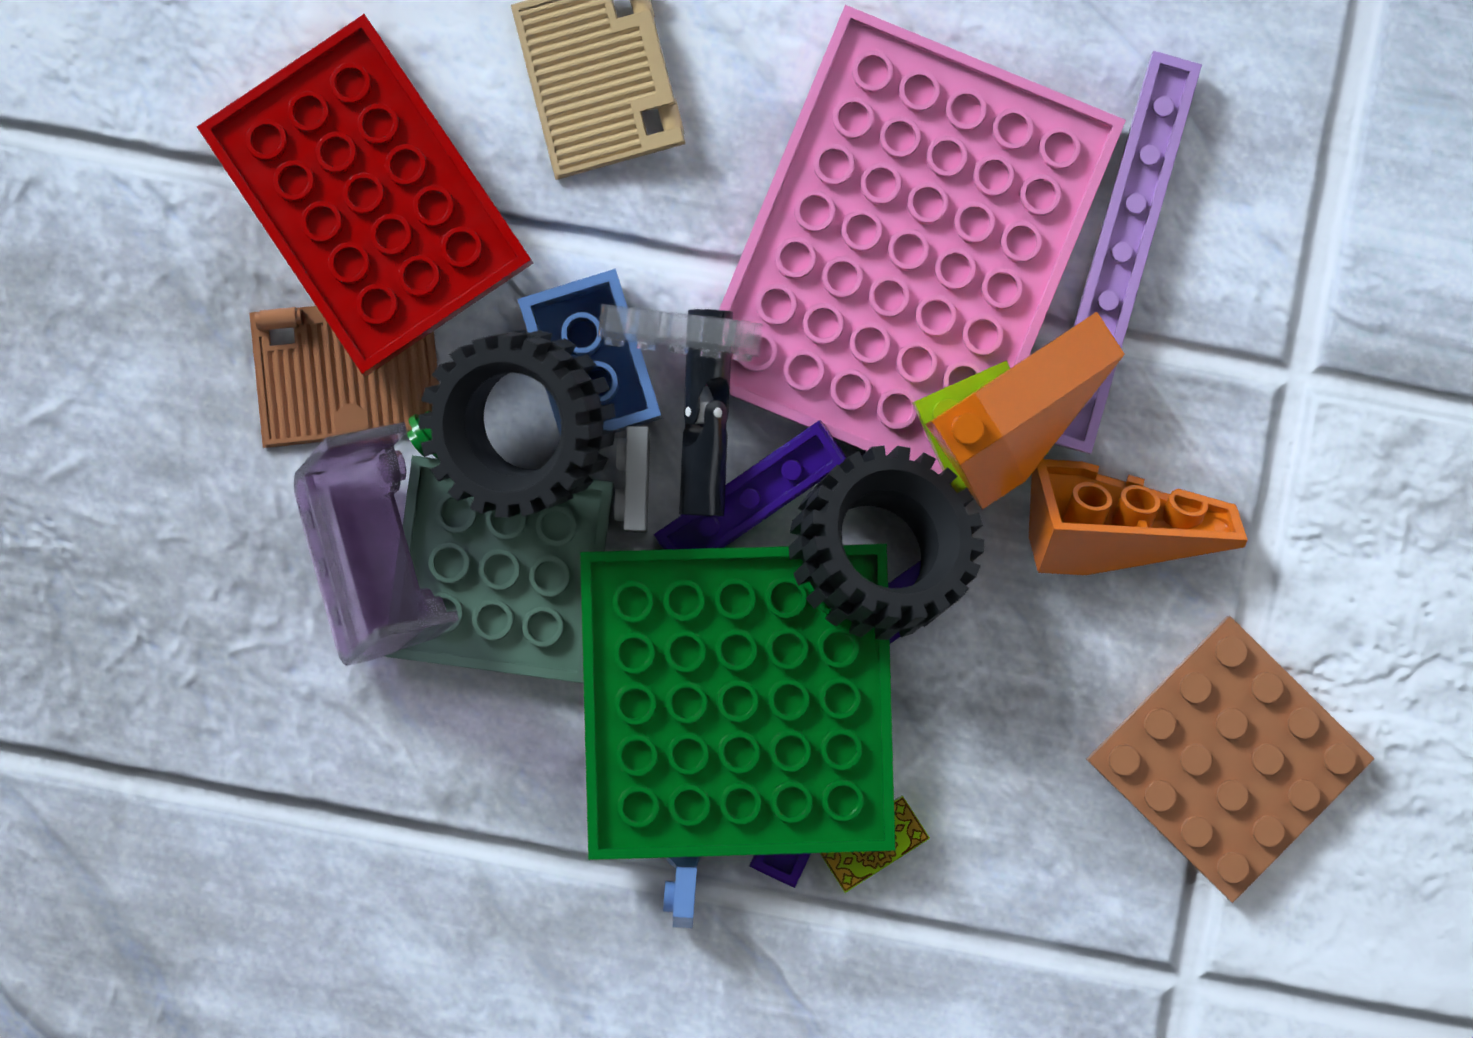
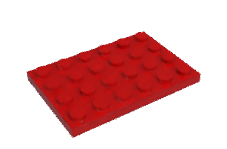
M365 14L196 126L364 377L534 264Z

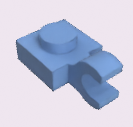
M701 857L666 858L668 863L676 870L675 882L665 881L663 912H673V927L693 929L697 866Z

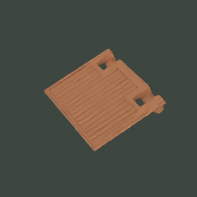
M317 306L269 309L249 313L263 448L406 434L412 429L409 423L410 417L414 414H424L428 410L432 411L433 405L421 400L426 387L439 384V380L432 376L438 367L434 331L364 377ZM294 328L295 343L271 346L270 330Z

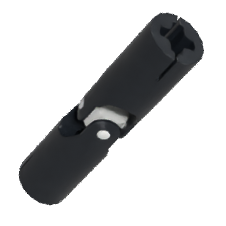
M714 309L688 310L684 390L685 428L682 437L680 515L724 516L728 439L726 425L729 415L733 327L732 311ZM707 384L713 401L700 402L701 393Z

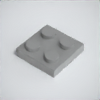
M627 426V438H617L616 468L620 471H626L625 489L615 490V520L624 521V530L626 532L647 533L650 461V430L648 427Z

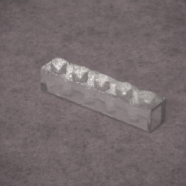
M602 304L598 337L605 339V345L624 347V342L637 343V349L656 351L657 345L669 347V353L688 355V349L700 350L702 357L720 358V353L733 354V360L752 362V357L760 358L763 324Z

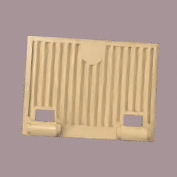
M526 0L511 5L555 180L686 144L679 108L673 95L654 21L655 15L651 0H630L633 14L620 18L617 17L613 0ZM657 108L663 131L648 135L642 112Z

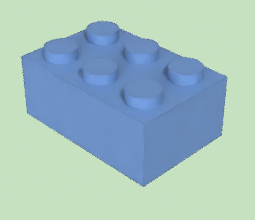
M616 269L518 299L528 333L540 330L553 333L551 341L569 340L577 345L571 354L572 357L588 354L595 362L596 366L587 372L590 378L594 380L605 377L610 390L600 393L599 397L602 406L614 403L616 417L605 420L603 430L618 433L627 430V426L637 427L663 419ZM546 389L558 431L561 435L559 409L554 398Z

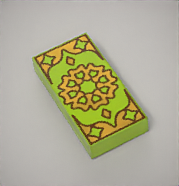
M903 795L894 799L896 851L819 853L844 893L930 839Z

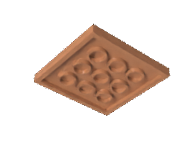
M1227 616L1086 760L1206 879L1233 903L1375 758L1231 616Z

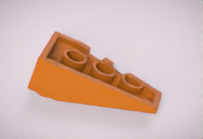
M1098 312L1093 313L926 423V426L981 510L1028 479L1125 355Z
M1043 459L1032 472L1029 541L1038 573L1092 575L1244 548L1248 541L1237 506L1232 503L1179 488L1173 490L1171 494L1144 487L1145 479L1128 475L1125 482L1098 474L1099 466L1083 461Z

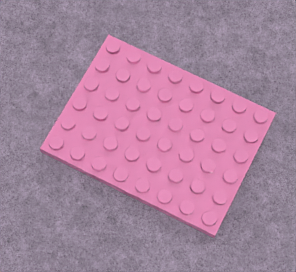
M845 5L719 310L733 312L729 396L807 428L821 420L834 439L865 452L871 447L884 445L887 456L896 446L911 448L909 457L911 461H915L921 454L926 453L936 458L931 469L940 474L942 472L941 466L912 402L1006 360L1011 368L1030 355L1126 120Z

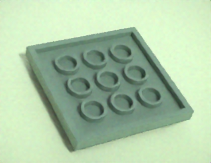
M412 455L385 657L584 683L580 552L605 551L614 482L594 480L585 491L573 494V499L530 515L521 516V514L510 518L495 517L496 509L483 514L469 509L474 497L457 501L447 493L455 482L451 478L437 481L431 472L432 468L441 464L439 459Z

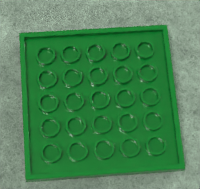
M887 544L843 545L847 558L857 572L870 582L888 588ZM789 546L580 552L588 860L896 851L890 639L875 640V627L861 638L849 634L851 621L845 619L835 627L825 620L831 609L824 602L814 609L806 600V597L814 589L810 582L798 586L793 573L803 562L802 559L790 560Z

